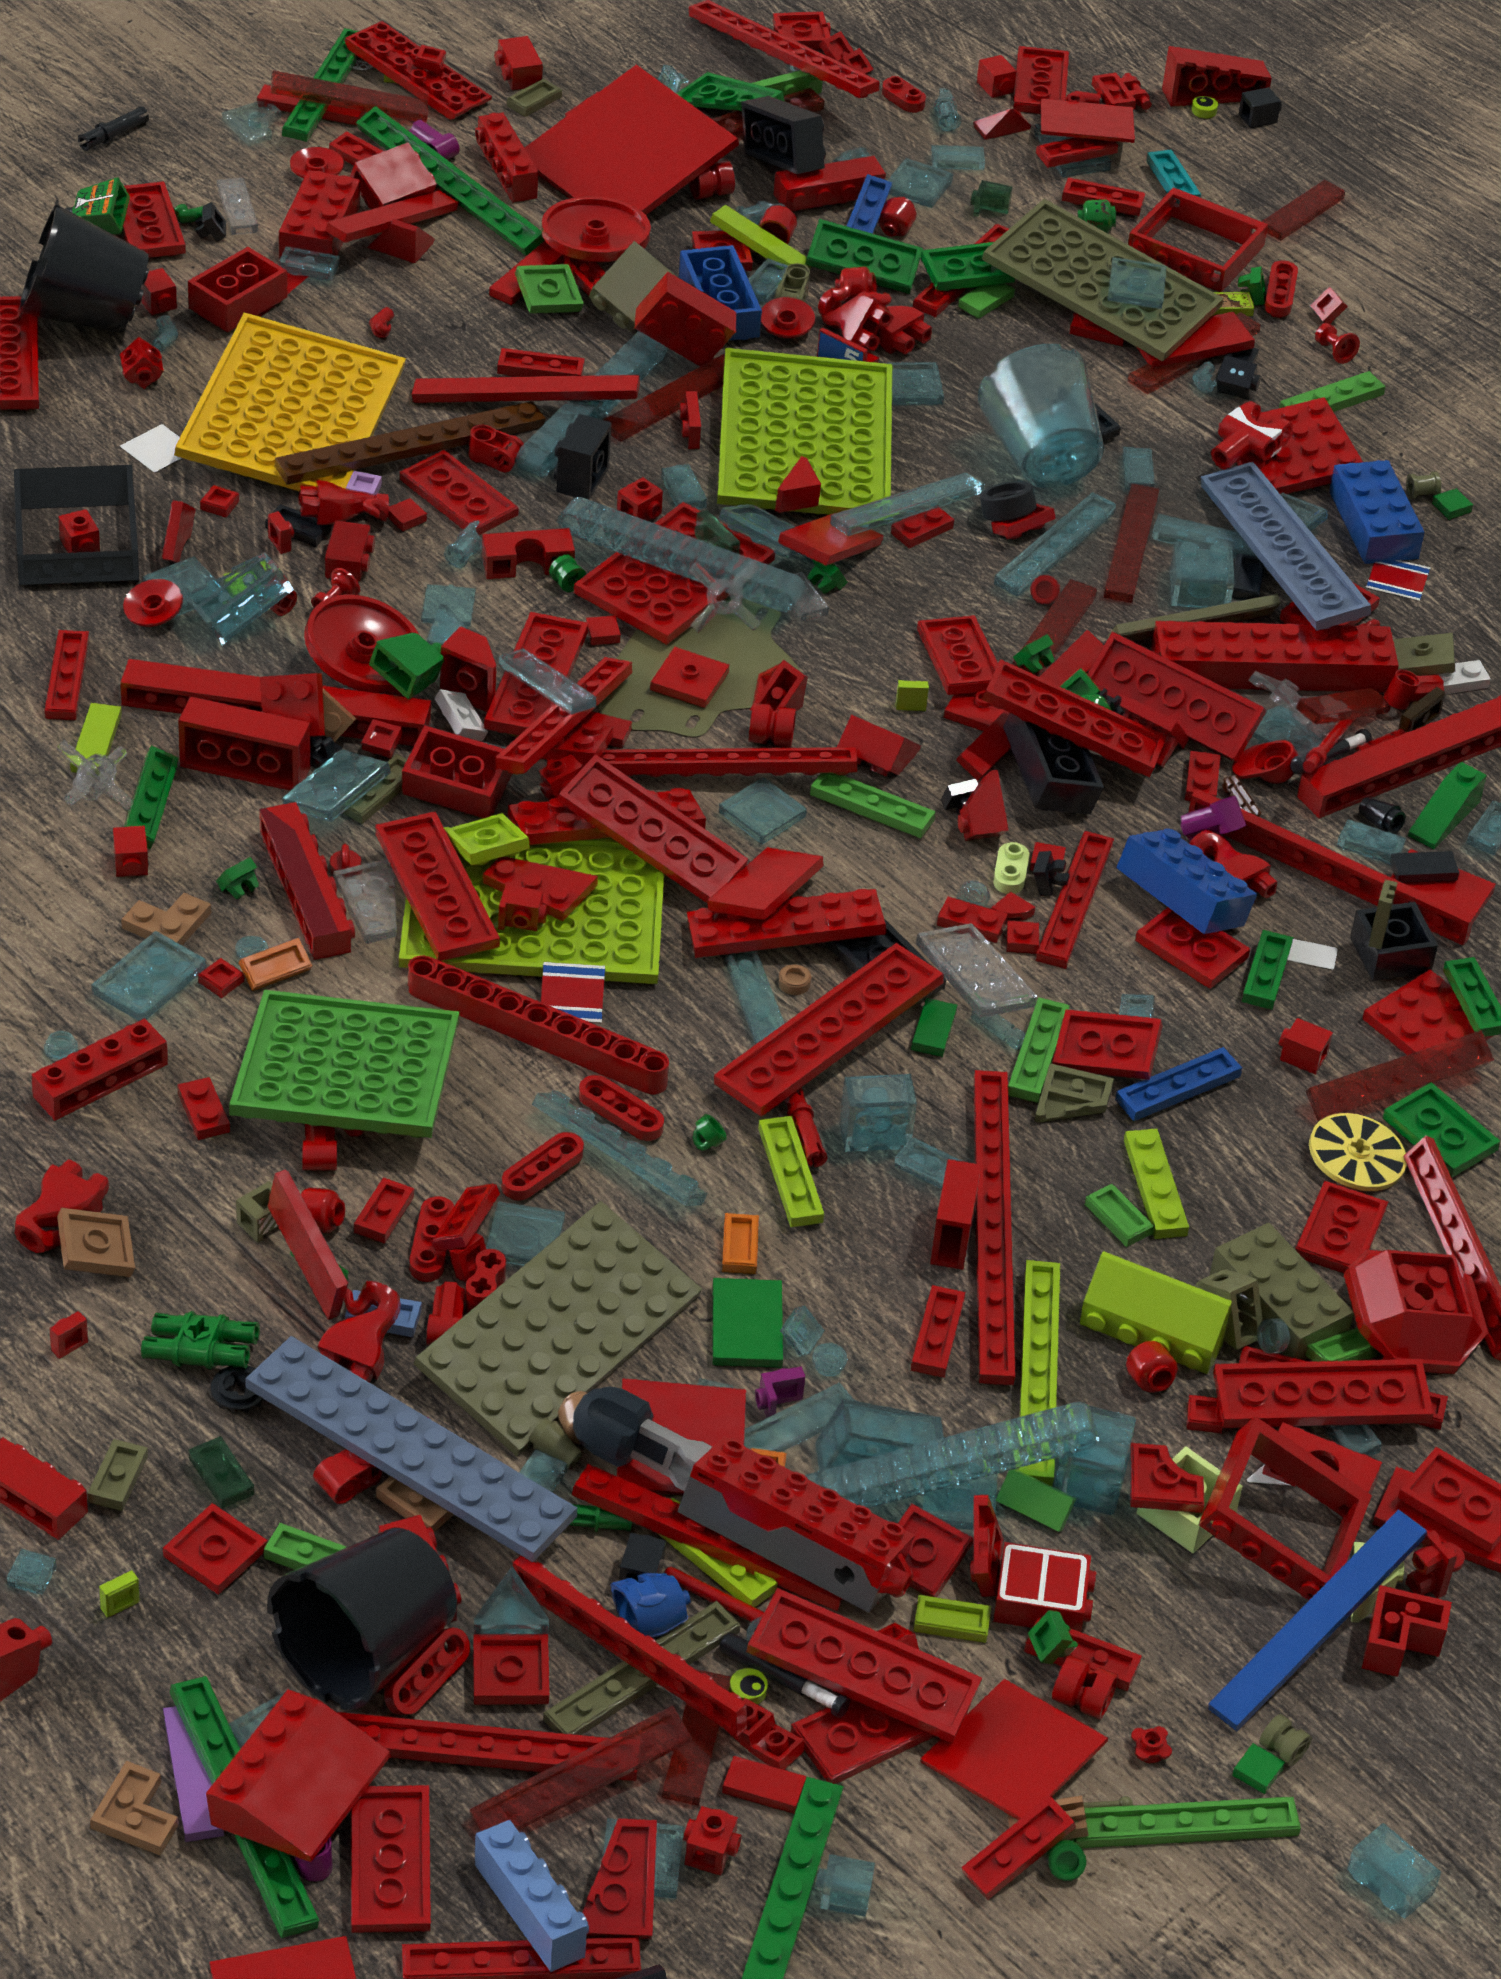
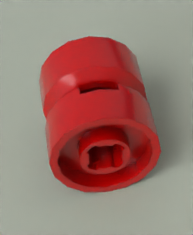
M729 160L717 161L689 182L691 193L696 200L712 197L713 193L719 196L733 194L735 190V176Z
M754 703L748 742L766 744L769 740H772L774 746L791 748L796 709L779 706L776 711H773L770 705Z
M1069 1655L1058 1674L1051 1698L1070 1708L1078 1704L1082 1713L1101 1720L1113 1698L1119 1675L1101 1667L1091 1670L1089 1662Z

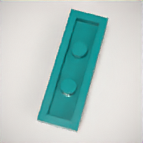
M1172 149L1147 153L1146 162L1166 193L1174 187L1201 198L1200 191ZM1175 198L1176 203L1179 204L1180 200Z

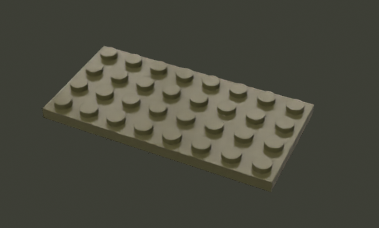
M1046 199L1039 202L983 252V261L1161 361L1170 356L1221 308L1224 300L1223 297Z
M600 1201L415 1358L414 1365L518 1457L532 1444L529 1441V1437L542 1420L546 1418L551 1422L559 1420L558 1410L568 1395L577 1391L588 1393L595 1389L697 1299L702 1288L606 1204Z

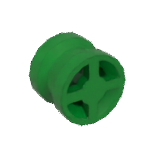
M570 555L558 557L549 568L550 577L558 582L560 588L565 592H573L574 584L586 575L585 570L577 565L575 559Z

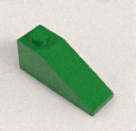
M1460 762L1444 778L1409 830L1408 836L1435 849L1480 803L1487 775Z

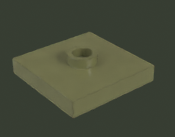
M1453 633L1393 639L1399 665L1398 670H1407L1416 676L1456 672Z

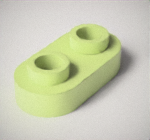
M1010 842L1003 844L999 848L993 884L998 891L1005 894L1009 892L1016 894L1023 890L1030 855L1029 850L1024 845Z

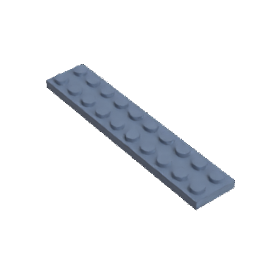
M1254 462L1201 476V487L1316 631L1329 629L1332 626L1348 621H1356L1359 618L1371 615V604Z
M292 1336L245 1378L246 1388L531 1562H534L577 1517L576 1506Z

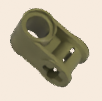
M799 263L789 265L786 268L781 283L777 287L775 299L792 297L805 302L809 290V268Z

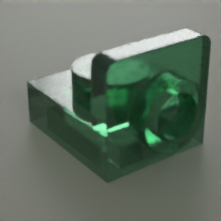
M982 180L978 190L974 189L972 192L970 205L974 206L973 216L979 217L982 209L1008 214L1013 187Z

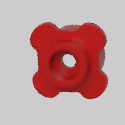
M1161 1726L1146 1730L1135 1728L1131 1733V1738L1136 1742V1757L1146 1763H1157L1162 1759L1169 1758L1172 1754V1748L1167 1744L1166 1740L1168 1731Z

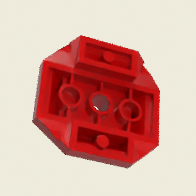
M1366 1250L1344 1273L1358 1330L1371 1346L1384 1355L1383 1360L1422 1359L1425 1372L1455 1374L1488 1333L1473 1278L1464 1273L1455 1255L1396 1250Z

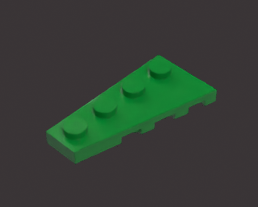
M710 72L705 73L676 93L694 107L742 111L741 101L765 96L785 101L783 91Z

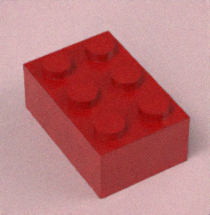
M250 247L244 248L188 280V308L227 333L237 327L244 312L257 316L287 298V270Z
M667 272L636 307L635 329L704 369L736 333V311Z
M424 725L402 769V794L481 818L493 816L512 776L506 770L496 769L495 757L504 748Z

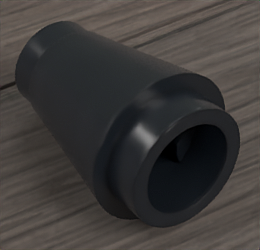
M1370 797L1364 798L1359 805V813L1385 834H1396L1405 823L1406 815L1397 805L1371 799Z

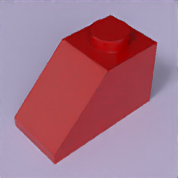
M992 770L982 778L960 810L958 828L961 833H964L965 841L998 837L1009 831L998 770Z

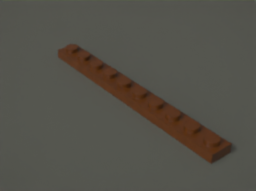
M530 401L275 458L274 467L286 485L467 445L470 440V431L476 425H488L496 430L512 435L543 428L546 418L534 402Z

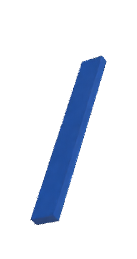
M1398 1509L1209 1702L1208 1709L1237 1732L1425 1539L1427 1530Z

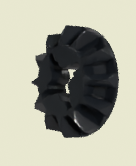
M228 1366L214 1376L211 1382L212 1399L217 1401L219 1408L228 1407L233 1414L237 1409H244L248 1413L252 1406H261L263 1398L246 1388L245 1378L256 1368L252 1366L247 1368ZM236 1382L242 1390H245L244 1395H239L237 1391H234Z

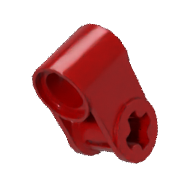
M484 424L476 425L470 431L468 454L470 459L475 462L493 467L500 472H509L513 469L515 460L525 454V445L516 436L506 434Z
M347 1449L323 1460L313 1473L314 1481L337 1504L348 1502L355 1495L376 1485L382 1478V1470Z

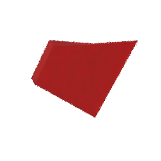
M393 219L392 224L367 248L416 263L433 245L435 238L417 226Z
M783 660L780 664L758 674L753 704L770 705L773 711H776L779 706L795 708L798 711L803 707L808 677L786 660Z

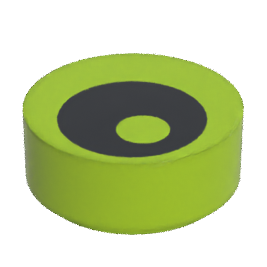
M1208 96L1196 97L1192 103V113L1199 118H1212L1217 114L1218 102Z
M740 1669L731 1677L729 1692L736 1693L742 1699L746 1698L758 1705L766 1697L767 1679L763 1673L756 1669Z

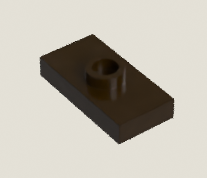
M1436 687L1418 702L1414 701L1408 710L1402 714L1399 729L1410 732L1426 726L1441 714L1445 691Z

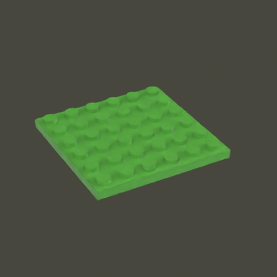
M264 990L230 1100L229 1115L241 1116L247 1119L259 1118L275 1120L277 1122L303 1123L311 1126L338 1127L346 1130L374 1131L380 1134L392 1133L409 1135L415 1138H432L459 1024V1011Z

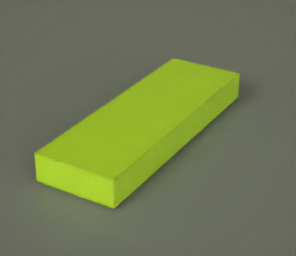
M98 703L90 704L70 763L71 772L102 776L122 715L121 706Z

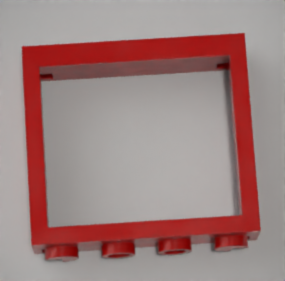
M1173 187L1129 233L1128 245L1190 280L1222 292L1264 247L1268 224ZM1175 198L1180 200L1179 204L1176 203ZM1174 217L1240 243L1242 246L1221 266L1152 237ZM1214 270L1221 272V274L1214 273Z
M1255 1416L1236 1433L1198 1525L1240 1553L1244 1558L1271 1574L1272 1577L1292 1588L1303 1598L1305 1597L1310 1600L1347 1562L1372 1495ZM1250 1455L1343 1517L1323 1571L1229 1508Z

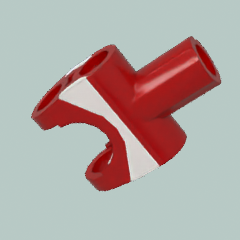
M1253 401L1246 402L1229 413L1220 423L1218 435L1225 440L1211 450V458L1216 466L1223 470L1230 468L1248 453L1267 461L1287 444L1293 432V423L1286 419L1277 420L1272 423L1258 422L1261 406Z

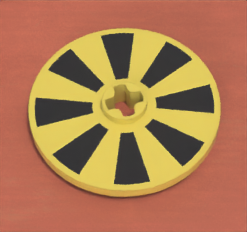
M1353 1113L1333 1114L1320 1120L1310 1135L1309 1150L1316 1165L1329 1178L1346 1187L1361 1191L1384 1190L1396 1184L1406 1169L1407 1163L1403 1157L1406 1152L1401 1141L1390 1129L1369 1117Z

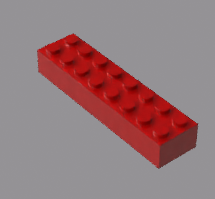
M1156 621L1151 645L1152 652L1227 689L1386 692L1399 667L1389 626L1335 625L1329 629L1316 631L1312 625Z

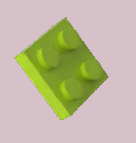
M503 813L445 829L454 849L471 865H484L492 859L503 856H515L520 851L530 849L529 837Z

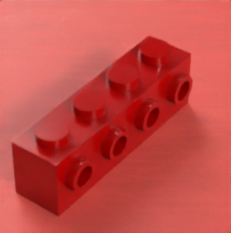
M504 112L478 116V127L475 128L476 141L511 202L537 199L538 170Z
M875 156L826 163L823 169L795 174L788 170L775 172L773 194L781 206L790 209L792 212L837 203H847L858 199L867 174L885 180L886 173Z
M144 1018L32 1073L33 1098L56 1121L168 1065L167 1041Z

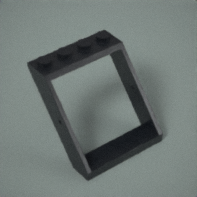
M132 465L14 469L19 585L140 580ZM128 505L131 550L24 555L22 509Z

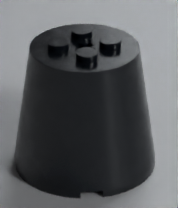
M54 205L38 244L43 245L38 261L32 259L20 300V313L122 333L128 321H132L136 306H139L142 300L144 290L141 289L142 284L144 285L149 273V268H147L149 254L65 208Z
M403 1528L388 1529L283 1575L274 1582L267 1599V1613L274 1615L277 1628L271 1633L289 1669L305 1688L325 1703L332 1699L340 1703L341 1709L344 1710L358 1709L372 1700L452 1621L457 1607L455 1587L450 1573L440 1556L424 1539Z

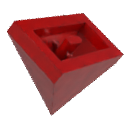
M1008 109L973 122L974 128L985 140L1031 130V124L1019 111L1014 109Z

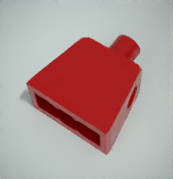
M13 1618L0 1624V1701L33 1679L38 1673L40 1652L52 1645L51 1634L44 1626H39L32 1630L19 1618Z

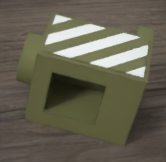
M270 1181L236 1200L237 1224L257 1243L263 1240L264 1234L278 1227L267 1206L272 1188Z

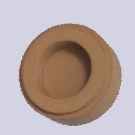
M793 964L787 965L780 970L778 985L783 992L790 995H801L809 990L811 973L807 968Z

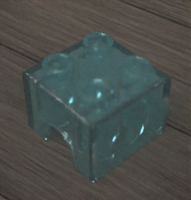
M1085 1404L1081 1406L1078 1418L1071 1416L1066 1437L1072 1438V1440L1067 1439L1066 1443H1063L1059 1464L1065 1466L1059 1465L1054 1486L1060 1487V1491L1076 1498L1074 1506L1107 1515L1115 1513L1129 1461V1448L1135 1431L1136 1418Z

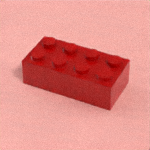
M308 170L279 230V259L332 268L344 242L326 231L327 222L357 214L360 208V179Z
M190 697L178 720L180 767L299 793L310 770V722L196 697Z

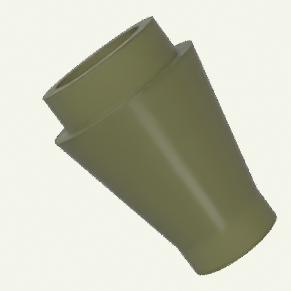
M547 1418L542 1420L529 1437V1441L534 1444V1450L564 1464L568 1469L573 1468L583 1455V1452L576 1447L557 1421L551 1422Z

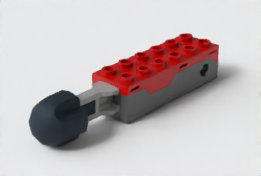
M613 1386L593 1389L583 1395L573 1414V1430L578 1441L592 1454L617 1467L624 1466L632 1459H635L669 1477L677 1488L684 1491L678 1512L867 1612H870L887 1593L895 1598H899L909 1588L913 1579V1572L909 1568L906 1558L915 1535L904 1530L900 1524L889 1522L875 1515L867 1507L850 1502L841 1497L836 1491L824 1488L808 1480L805 1475L793 1472L777 1464L769 1456L760 1455L752 1451L738 1440L729 1439L724 1436L712 1447L702 1441L686 1439L653 1422L654 1415L649 1402L624 1389Z

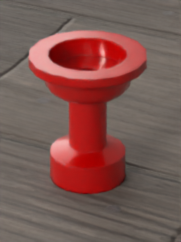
M1323 323L1315 332L1316 342L1322 346L1330 344L1333 346L1332 355L1337 363H1348L1356 356L1359 350L1360 340L1354 333L1337 336L1336 328L1329 323Z
M335 568L331 573L332 588L326 594L319 592L311 599L313 608L323 600L333 596L359 595L361 590L358 581L347 570Z

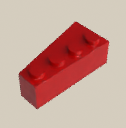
M1169 46L1162 91L1170 107L1192 105L1193 100L1199 96L1214 98L1218 103L1240 102L1242 92L1270 88L1272 77L1261 60Z

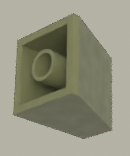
M633 241L593 286L589 298H591L596 308L609 313L619 327L626 328L632 332L635 329L636 307L667 272L673 273L637 242Z

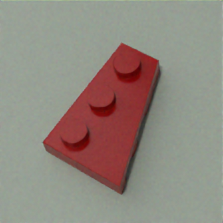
M503 856L499 857L483 873V883L501 892L504 891L505 884L543 891V904L548 905L547 914L563 922L597 887L598 876Z
M618 1818L582 1912L589 1925V1933L586 1934V1937H639V1939L652 1940L657 1820Z

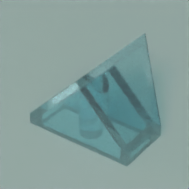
M511 1566L475 1616L473 1634H548L549 1618L513 1566Z

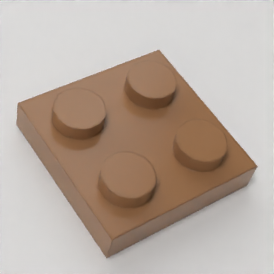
M68 1208L60 1209L57 1220L64 1269L125 1277L132 1276L135 1270L128 1216Z

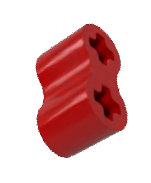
M485 1249L477 1254L475 1274L466 1282V1314L505 1282L506 1257L501 1251Z

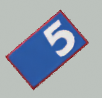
M823 327L819 330L817 357L878 363L879 357L869 353L868 349Z

